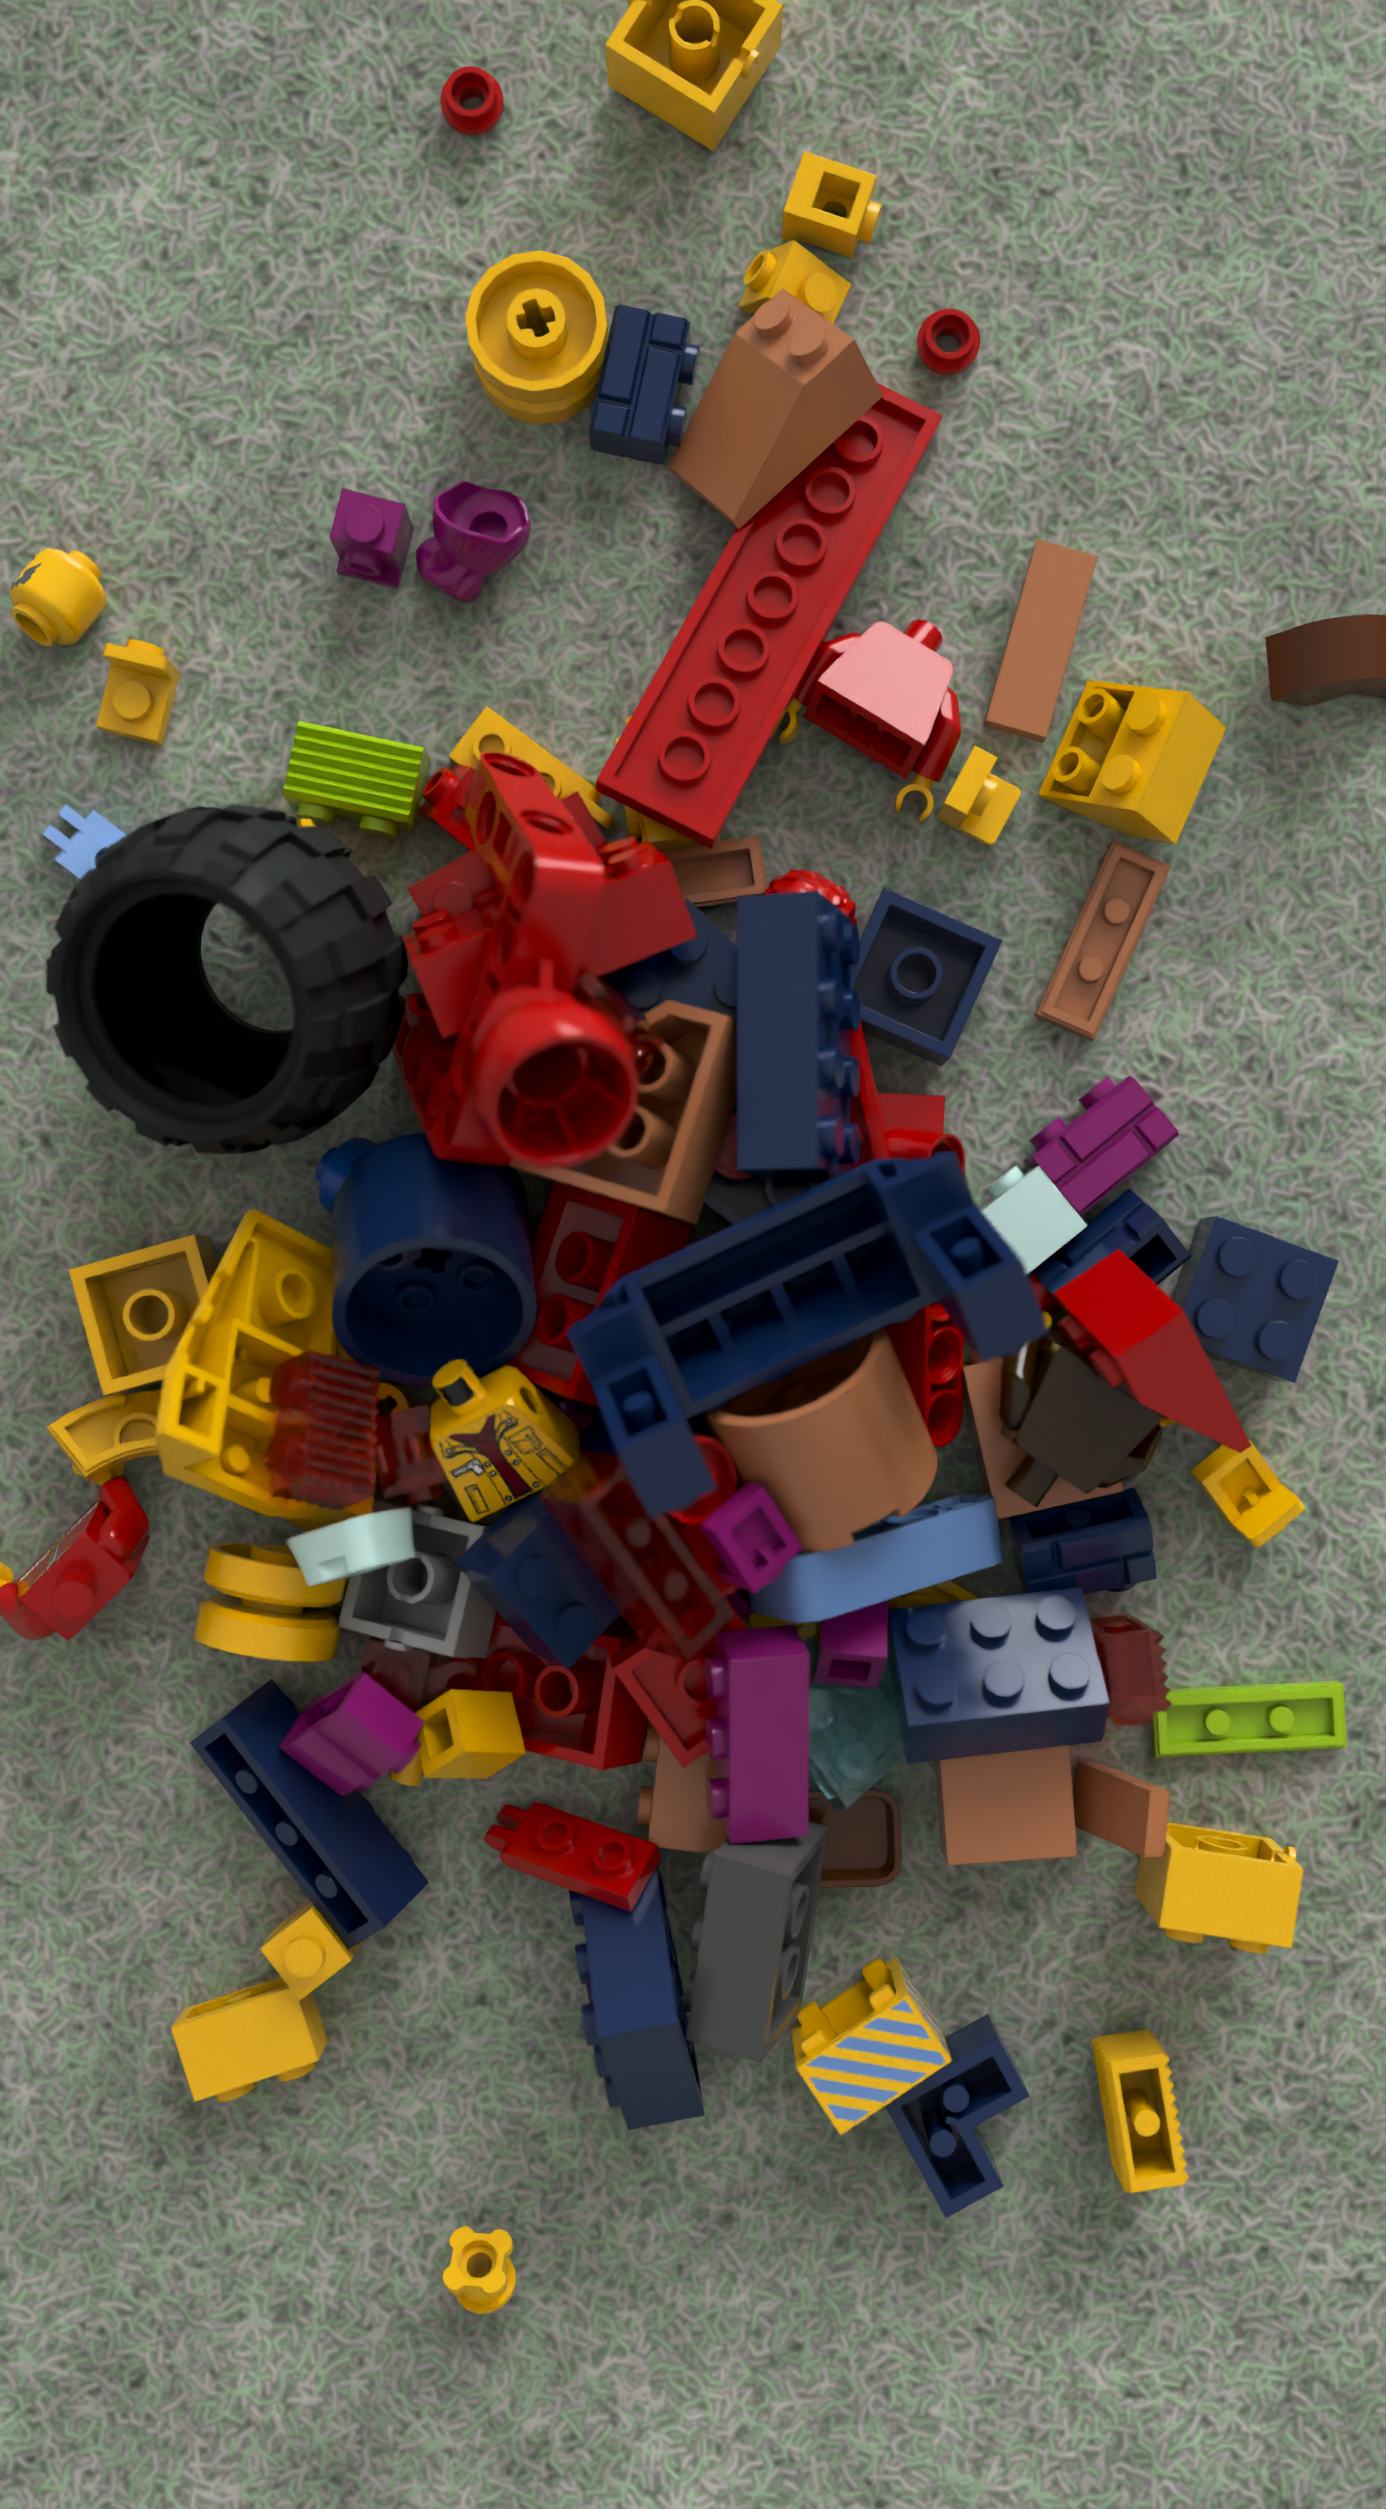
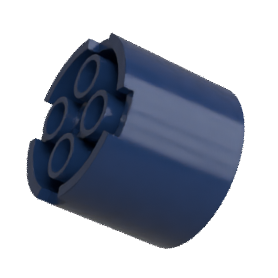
M414 1133L382 1142L363 1153L351 1164V1173L341 1185L335 1201H333L332 1323L341 1346L358 1364L370 1372L391 1381L415 1386L433 1387L432 1380L435 1374L444 1365L454 1360L462 1359L466 1361L478 1378L486 1376L508 1363L519 1353L530 1338L537 1315L527 1194L516 1169L508 1166L438 1159L425 1133Z

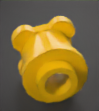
M467 2226L456 2229L449 2240L453 2252L450 2266L443 2271L444 2285L450 2293L455 2294L458 2303L467 2311L476 2314L492 2313L507 2303L512 2297L516 2286V2271L511 2259L508 2257L513 2252L512 2238L502 2229H497L491 2234L474 2233Z

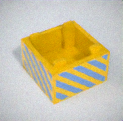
M897 1957L886 1964L881 1958H875L862 1967L864 1979L822 2007L816 2001L809 2002L797 2011L799 2022L791 2027L796 2069L840 2135L952 2061L939 2020Z

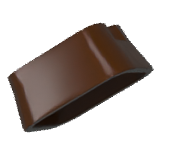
M876 1788L809 1790L808 1821L829 1826L820 1888L878 1887L891 1883L900 1873L902 1861L901 1817L898 1802L887 1791Z

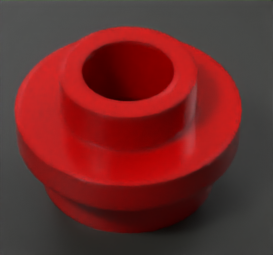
M467 66L456 70L445 82L441 91L440 102L443 116L454 130L462 134L480 135L488 132L499 122L504 109L502 89L497 80L481 68ZM469 97H478L484 102L480 108L474 110H466L461 107L462 103Z
M943 309L934 312L924 320L918 332L916 346L919 358L928 369L937 374L955 375L963 372L974 362L980 347V334L975 322L966 313L957 309ZM942 336H952L957 340L959 348L954 352H945L939 349L936 341Z

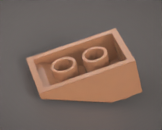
M782 289L771 300L761 305L754 316L735 332L681 438L680 447L676 448L668 467L676 477L735 527L740 529L881 399L883 394L855 340L785 289Z

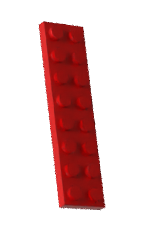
M877 383L883 397L740 529L736 527L596 780V791L710 849L713 848L810 669L820 646L825 641L940 427L943 415Z

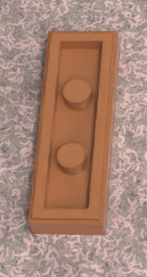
M1040 539L1036 540L983 726L1044 743L1098 558L1097 555Z
M1112 841L1035 1012V1017L1089 1041L1095 1039L1170 870V865L1118 842Z

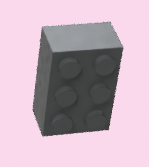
M808 1821V1836L730 1844L726 1836L725 1841L717 1850L711 1849L708 1852L700 1874V1888L707 1890L705 1911L702 1910L698 1915L691 1937V1949L698 1952L696 1971L691 1973L687 1981L682 1999L683 2011L690 2012L686 2040L762 2063L802 2005L829 1826Z

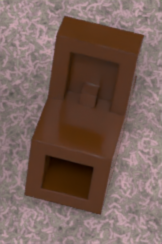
M1363 614L1329 618L1303 624L1265 637L1271 701L1312 706L1349 694L1386 699V615Z

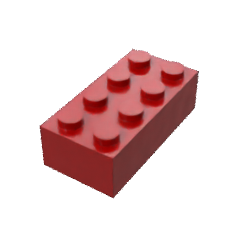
M628 837L599 849L598 853L601 858L600 861L604 874L603 895L573 986L697 937L670 860L647 840L637 843L635 837ZM503 887L480 895L474 900L477 908L451 917L450 912L446 910L423 917L412 924L414 933L402 937L442 1038L460 1032L465 1014L469 1013L483 967L481 964L503 898L501 893Z

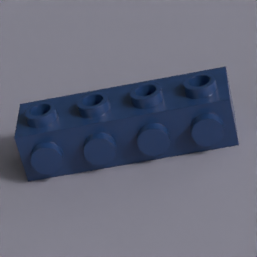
M270 1679L192 1740L190 1744L347 1949H350L383 1929L429 1882L414 1864L409 1853L401 1847L375 1813L372 1805L361 1795L358 1789L347 1795L339 1796L279 1748L299 1713L293 1702L284 1695L274 1680Z

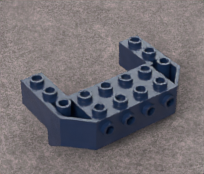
M950 1151L935 1153L932 1158L904 1160L896 1157L871 1160L620 1278L603 1295L598 1306L583 1321L578 1320L566 1333L591 1382L617 1453L652 1520L669 1511H680L688 1508L701 1496L718 1489L687 1421L688 1418L698 1413L718 1410L727 1405L733 1397L764 1382L771 1383L782 1380L789 1376L796 1367L826 1353L841 1352L852 1346L858 1338L885 1325L905 1322L914 1317L920 1309L937 1301L944 1308L982 1363L998 1356L1012 1355L1023 1349L1028 1342L1049 1333L1023 1261L974 1203L959 1160L954 1152Z

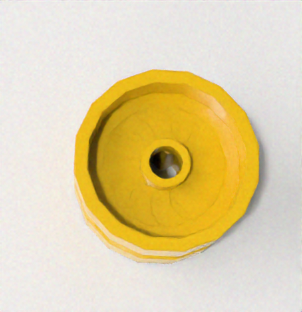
M541 250L512 254L490 267L473 288L465 315L468 342L477 380L490 402L511 418L537 425L566 421L588 408L596 397L609 339L604 297L591 275L565 256Z
M217 1542L209 1545L204 1579L212 1588L228 1595H217L199 1603L194 1630L196 1641L230 1653L281 1661L317 1662L328 1661L337 1657L341 1628L338 1627L339 1620L332 1613L319 1607H328L344 1600L349 1578L308 1587L289 1546L243 1542Z

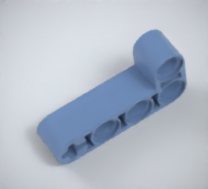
M989 1493L963 1494L913 1508L903 1518L895 1514L885 1516L879 1521L853 1532L855 1544L829 1551L798 1552L786 1564L783 1574L777 1580L761 1587L756 1593L748 1590L751 1611L756 1614L796 1623L813 1622L832 1618L995 1566L1004 1561L995 1499Z

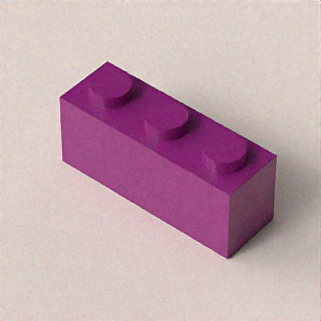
M794 1625L717 1631L716 1657L706 1659L705 1675L710 1699L716 1698V1718L706 1720V1742L709 1757L711 1760L716 1759V1778L707 1779L706 1782L707 1806L710 1818L721 1820L730 1844L808 1836L810 1654Z

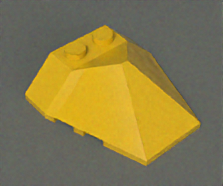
M257 1209L247 1211L165 1370L155 1432L163 1472L168 1476L266 1516L342 1522L372 1514L378 1456L375 1438H365L361 1401L370 1399L367 1378L357 1377L356 1362L341 1346L333 1328L332 1249Z

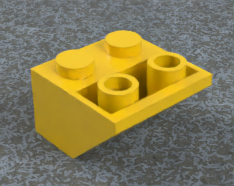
M1088 680L1038 795L1043 799L1128 836L1176 844L1226 727L1189 692Z

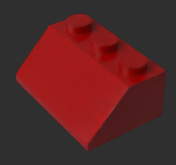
M554 1182L532 1245L537 1304L536 1322L530 1338L524 1347L502 1367H516L534 1384L571 1399L599 1406L591 1382L566 1332L578 1320L583 1321L598 1306L603 1295L620 1278L686 1248L693 1227L637 1206Z

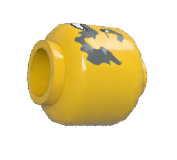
M54 548L41 550L10 585L9 598L13 605L10 614L13 620L29 637L44 646L50 647L54 643L64 646L75 644L106 608V594L99 582L102 578L101 571L90 558L79 551L71 550L67 554Z

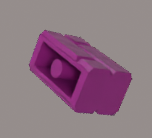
M1108 1076L1078 1099L1085 1109L1067 1125L1058 1116L1029 1140L1036 1150L1024 1159L1025 1163L1030 1169L1040 1166L1080 1217L1179 1136L1178 1130L1160 1108L1154 1105L1153 1100L1136 1079L1131 1076L1120 1080L1117 1084H1114Z

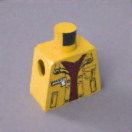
M459 1359L444 1365L433 1377L432 1385L442 1398L437 1400L431 1407V1445L471 1522L477 1521L581 1469L579 1429L516 1367L504 1366L478 1379L466 1361Z

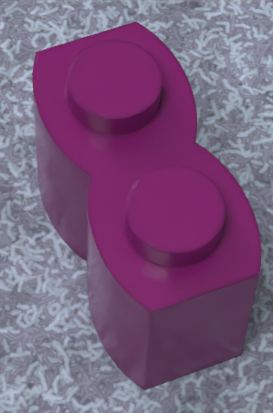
M359 1672L344 1681L332 1693H324L307 1705L299 1713L279 1748L336 1794L344 1796L357 1788L362 1792L368 1790L380 1776L390 1770L395 1774L401 1772L412 1761L420 1748L421 1742L416 1736L424 1721L367 1674Z

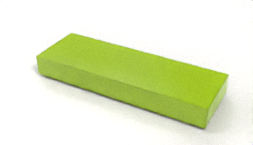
M1340 1681L1149 1690L1152 1754L1156 1758L1347 1748L1344 1684Z

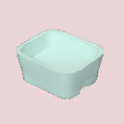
M411 1507L359 1516L287 1540V1544L302 1571L308 1587L354 1577L416 1557Z

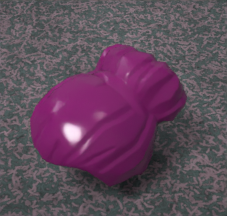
M463 480L438 493L434 497L432 504L434 537H429L417 548V570L423 579L453 599L464 603L474 602L481 594L485 576L509 564L523 550L528 541L531 520L524 501L512 492L487 489Z

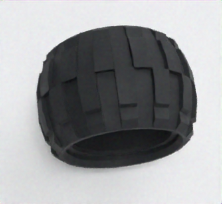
M231 804L222 809L196 806L162 817L138 827L112 844L95 863L97 868L89 870L74 886L54 926V930L61 941L51 950V957L46 959V993L55 998L59 1023L54 1025L53 1028L65 1057L72 1056L89 1082L85 1088L108 1112L113 1109L121 1112L135 1123L136 1133L164 1146L172 1144L179 1147L192 1144L197 1153L245 1154L264 1150L271 1144L276 1146L302 1139L325 1126L344 1112L371 1086L380 1068L378 1064L388 1058L397 1039L406 1010L404 1009L406 999L399 994V988L408 976L407 969L409 966L406 947L402 938L404 935H394L386 913V909L393 903L376 875L364 877L349 860L351 848L318 826H302L299 828L296 818L286 815V812ZM217 903L230 908L248 921L268 942L278 958L290 987L294 1011L293 1029L268 1030L247 1023L229 1011L213 991L203 968L201 937L205 922Z

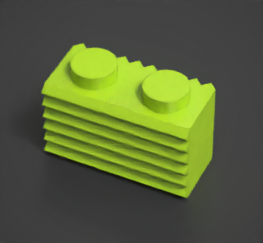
M298 721L282 796L291 807L298 808L296 816L300 819H311L315 824L333 826L335 818L341 817L360 822L359 830L363 833L380 838L396 839L398 830L414 833L422 799L421 793L425 785L430 758L424 747Z

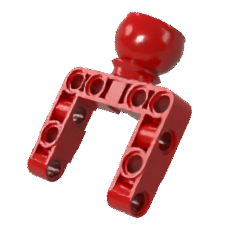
M492 751L484 752L479 758L465 804L464 815L471 826L469 833L474 840L478 854L485 866L495 871L503 885L501 892L503 898L481 964L483 967L469 1013L465 1014L460 1032L446 1038L441 1036L424 993L410 994L406 999L404 1006L406 1010L397 1039L392 1048V1053L401 1071L405 1089L438 1159L507 1166L514 1157L517 1161L539 1168L571 1167L600 1155L622 1136L635 1114L639 1091L636 1065L624 1035L603 1013L578 1003L570 995L600 907L604 885L603 867L599 857L560 799L554 796L535 767L512 755Z

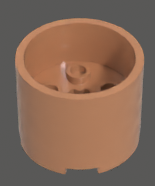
M885 1326L858 1338L852 1346L841 1352L826 1353L796 1367L789 1376L782 1380L771 1383L764 1382L733 1397L727 1405L718 1410L701 1412L711 1437L724 1444L735 1460L738 1475L736 1491L742 1488L748 1481L763 1485L803 1546V1549L799 1552L829 1551L855 1544L853 1532L879 1521L891 1512L903 1518L922 1500L936 1475L938 1464L937 1452Z

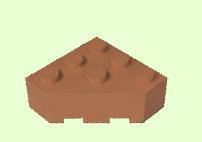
M667 1000L644 1014L647 1020L623 1034L630 1046L636 1065L639 1091L635 1114L622 1136L600 1155L571 1167L539 1168L517 1161L514 1157L507 1165L508 1167L697 1225L737 1100V1021L724 1014Z

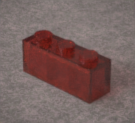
M585 1451L538 1495L541 1502L647 1649L689 1661L735 1615L667 1515L663 1514L652 1520L650 1519L619 1456Z

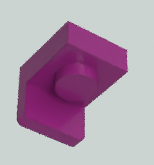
M748 1481L700 1525L723 1560L716 1566V1571L722 1580L754 1593L761 1587L777 1580L783 1574L786 1564L803 1549V1546L764 1486Z

